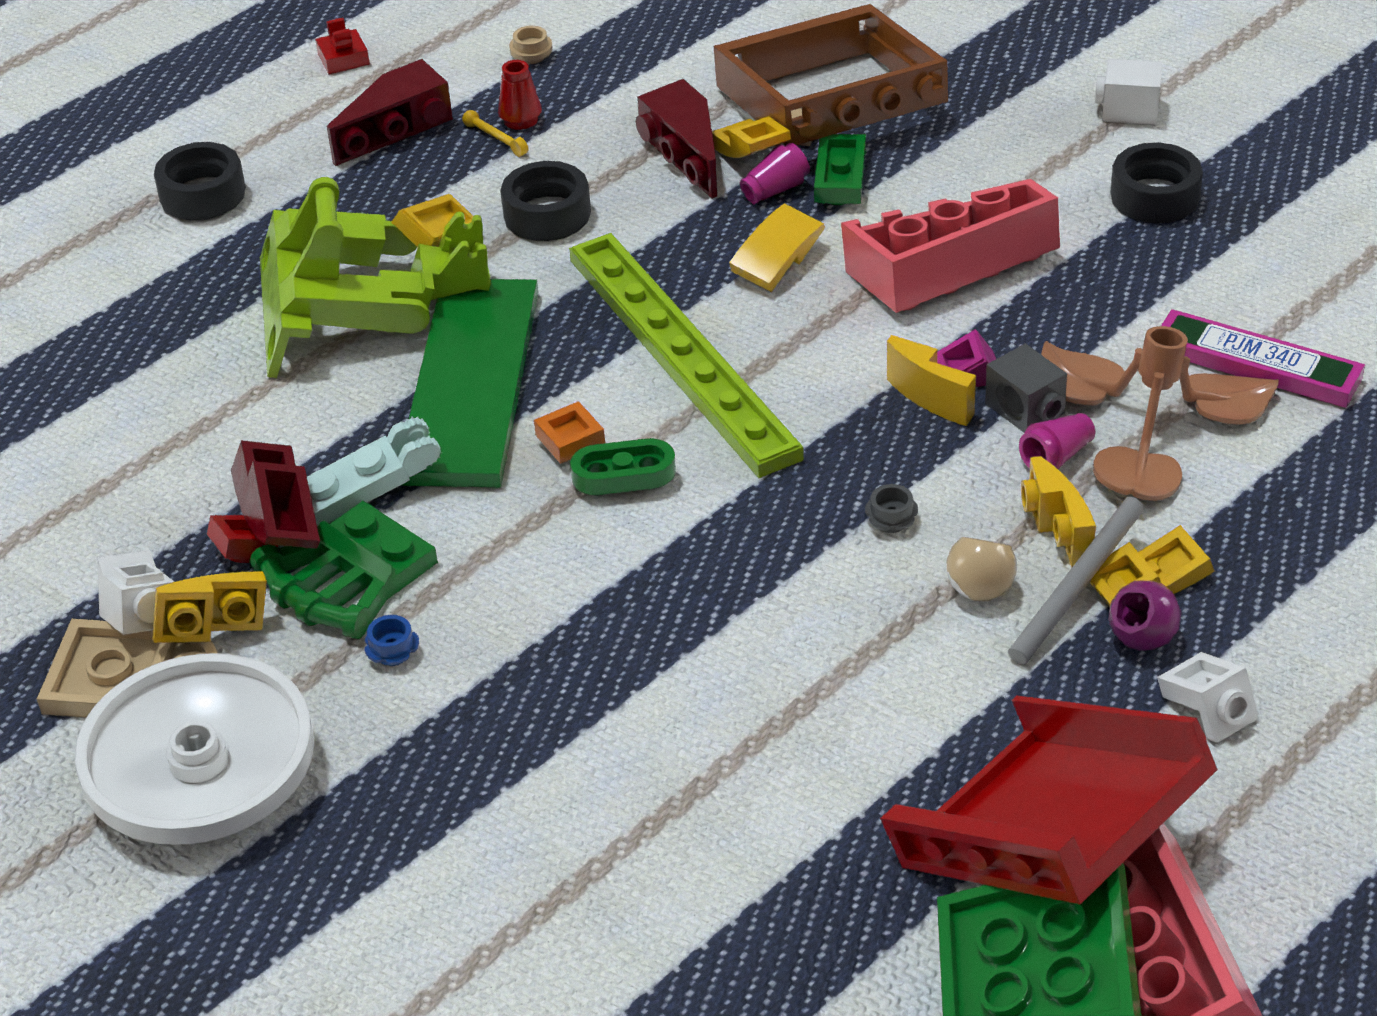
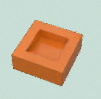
M579 401L534 420L536 437L560 464L571 460L574 453L583 447L605 443L604 428Z

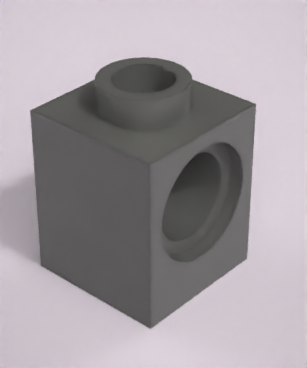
M1025 343L987 364L985 404L1025 433L1031 424L1057 419L1065 413L1067 373Z

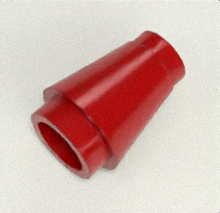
M510 60L502 65L498 115L503 119V123L508 128L516 130L530 128L538 122L542 106L529 71L528 63L523 60Z

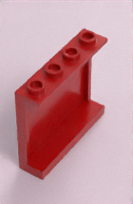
M1016 696L1012 699V703L1024 731L937 811L895 804L880 820L902 868L1081 904L1218 769L1198 718Z

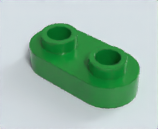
M654 438L589 445L575 452L570 461L572 483L575 488L585 494L594 496L656 489L668 484L676 473L674 449L667 442Z

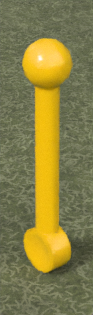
M468 110L463 114L462 121L467 127L476 126L511 147L512 152L517 157L528 153L527 142L522 137L516 139L510 137L481 120L479 114L474 110Z

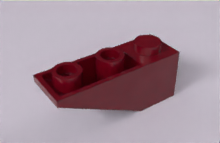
M423 59L382 74L326 126L333 164L338 166L453 120L448 82Z
M684 79L637 96L639 116L636 117L635 122L640 137L645 142L652 144L668 163H673L683 172L691 184L697 185L711 199L717 197L716 157L707 99Z

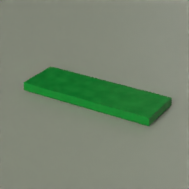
M490 279L489 291L474 289L437 298L409 419L411 417H418L426 422L430 432L428 436L430 438L434 437L441 447L442 453H440V458L432 466L428 465L426 469L409 477L410 480L400 486L501 488L539 293L537 279Z

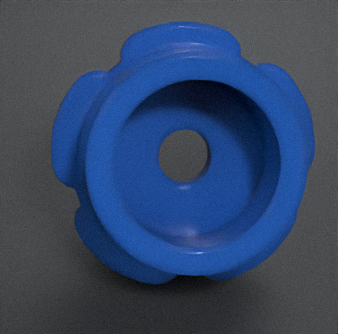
M398 615L381 616L371 622L367 628L365 654L375 663L396 666L408 660L410 652H415L418 649L419 637L417 633L412 632L411 624L404 617Z

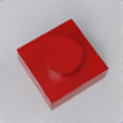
M210 515L207 535L225 559L239 563H250L252 553L257 548L268 545L256 538L248 527L243 515Z

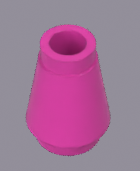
M795 144L777 145L745 178L740 180L741 191L748 201L756 204L761 200L803 184L804 177L810 173V166L804 153Z
M1077 413L1031 424L1019 440L1020 456L1028 468H1030V457L1041 456L1059 469L1094 439L1096 434L1094 423L1086 414Z

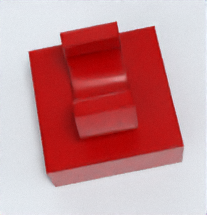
M343 17L326 21L328 36L316 38L315 41L317 53L328 75L370 65L368 50L357 29H346Z

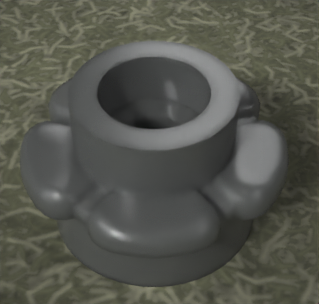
M886 484L872 492L870 500L865 506V514L870 517L869 522L875 528L887 533H897L914 523V516L918 514V505L913 500L911 491L906 487L897 484Z

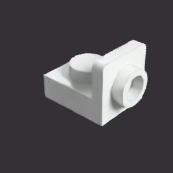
M1200 652L1157 677L1163 698L1200 711L1205 734L1209 740L1220 742L1258 718L1246 667Z

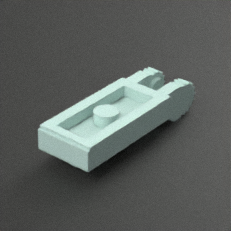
M411 417V419H406L405 422H399L392 426L387 438L383 436L307 476L317 527L323 520L328 523L336 520L361 501L368 503L410 480L409 477L426 469L428 465L432 466L434 462H437V459L440 458V453H442L441 447L434 437L430 438L428 436L430 432L426 422L418 417Z

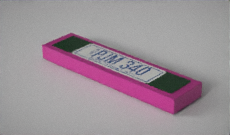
M1171 309L1161 325L1180 330L1187 336L1188 343L1185 357L1190 358V363L1235 376L1278 379L1277 388L1340 407L1347 408L1363 379L1365 364L1174 309Z

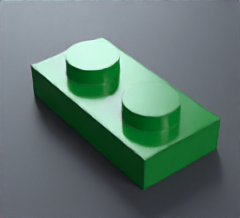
M832 134L819 139L814 183V203H830L832 205L861 204L866 134Z

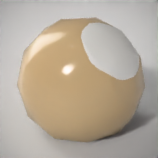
M961 537L951 547L946 560L947 576L952 587L963 597L973 601H990L1002 596L1012 586L1017 573V559L1010 545L980 539Z

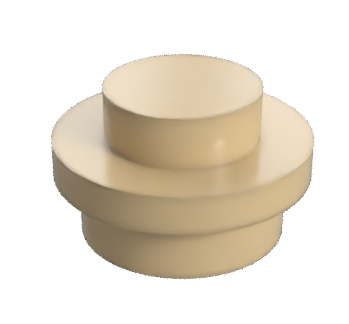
M524 26L517 29L513 33V39L509 44L511 56L528 64L541 62L553 50L551 38L547 36L546 30L539 26Z

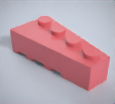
M1032 179L971 192V201L968 202L947 200L946 198L928 202L929 211L903 217L900 209L881 213V222L861 226L858 219L841 223L846 273L895 313L911 310L920 303L943 294L956 292L960 287L983 278L996 276L1005 269L1023 262L1036 260L1041 255L1060 248L1058 197Z

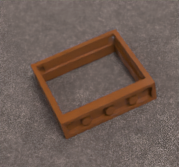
M871 4L713 46L716 86L755 120L769 116L790 130L791 140L783 143V145L788 143L799 145L948 102L947 60ZM865 20L863 30L860 31L859 21ZM866 53L871 54L892 71L792 100L785 98L766 82ZM802 108V116L792 118L791 111Z

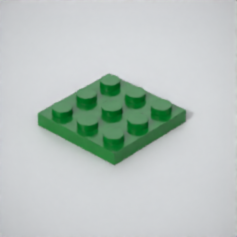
M1123 863L1081 904L988 885L937 897L943 1016H1141L1126 873Z

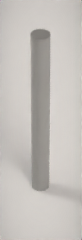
M1134 497L1125 498L1012 644L1008 654L1015 662L1021 665L1027 664L1144 511V506L1138 499Z

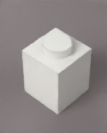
M1108 59L1106 76H1097L1095 103L1103 104L1102 122L1157 125L1162 62Z

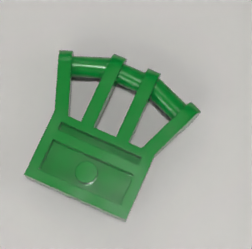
M361 501L330 524L324 520L321 521L317 527L320 538L317 549L292 546L278 548L275 545L268 544L257 548L250 557V563L254 571H263L270 588V598L274 603L284 609L293 608L296 618L308 626L322 624L341 629L344 636L354 639H361L364 636L368 626L373 622L389 598L438 563L436 548L365 501ZM307 565L295 575L286 574L290 570ZM341 571L345 572L344 575L319 593L315 591ZM367 588L357 605L352 604L348 608L342 607Z

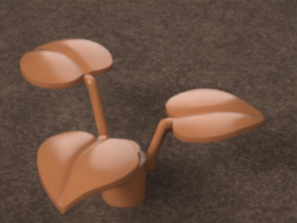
M1156 326L1147 330L1143 349H1135L1134 359L1126 371L1120 365L1108 359L1064 350L1048 341H1045L1041 353L1042 356L1067 373L1066 401L1075 404L1098 405L1105 400L1107 394L1113 397L1120 396L1135 373L1139 371V374L1142 376V382L1151 388L1139 451L1123 446L1103 449L1095 456L1093 473L1097 480L1105 487L1123 495L1132 494L1136 498L1148 501L1169 498L1179 489L1182 481V470L1176 459L1168 455L1149 453L1161 390L1171 388L1173 383L1180 379L1183 399L1188 402H1196V410L1200 415L1210 420L1227 424H1248L1256 421L1263 415L1277 390L1278 379H1260L1207 373L1189 376L1190 358L1185 357L1188 338L1180 330L1167 326Z

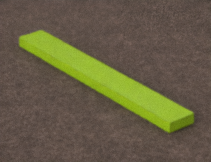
M612 233L569 248L571 263L758 478L804 460V450L801 443Z

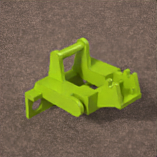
M320 177L311 183L308 194L300 209L273 210L260 256L267 377H278L289 337L310 339L312 324L414 334L422 331L429 324L430 315L428 308L431 300L474 289L489 291L491 280L487 248L483 244L481 216L474 215L472 221L469 224H465L464 213L456 212L445 226L438 247L419 244L417 248L413 242L391 223L392 221H386L385 215L336 212L339 186L335 180L329 177ZM417 248L410 271L380 270L378 276L339 274L340 264L377 267L381 254L405 256L411 254Z

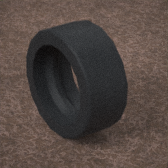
M193 142L182 145L164 154L155 165L154 179L159 201L164 211L176 218L207 220L218 217L236 208L244 198L246 185L241 160L235 150L224 144ZM215 177L212 181L201 184H184L197 178Z
M1155 142L1128 147L1117 155L1112 165L1110 190L1112 203L1122 214L1137 221L1170 223L1183 219L1196 210L1200 201L1203 177L1201 162L1192 152L1177 145ZM1161 179L1175 184L1155 187L1137 181Z
M539 161L523 165L513 170L504 178L500 189L506 227L515 235L528 240L552 241L566 238L583 228L588 223L591 214L589 184L585 174L577 167L561 161ZM542 197L564 198L560 202L547 205L527 203Z

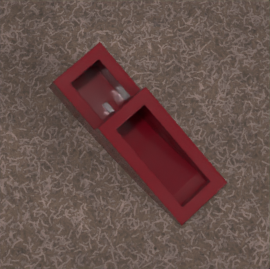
M241 440L231 468V474L240 509L248 527L256 538L264 544L317 549L320 538L305 466H296L292 446Z

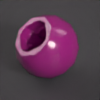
M1151 580L1133 581L1120 588L1111 601L1108 620L1114 635L1126 647L1138 651L1157 650L1172 640L1179 630L1182 612L1176 596L1165 585Z

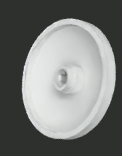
M210 653L182 656L147 667L126 678L104 695L88 714L77 737L75 747L76 772L84 797L90 808L102 821L118 832L135 839L158 844L179 845L207 842L235 834L256 824L277 810L293 794L303 780L311 762L314 747L313 728L308 706L297 686L287 676L270 665L255 659L232 654Z

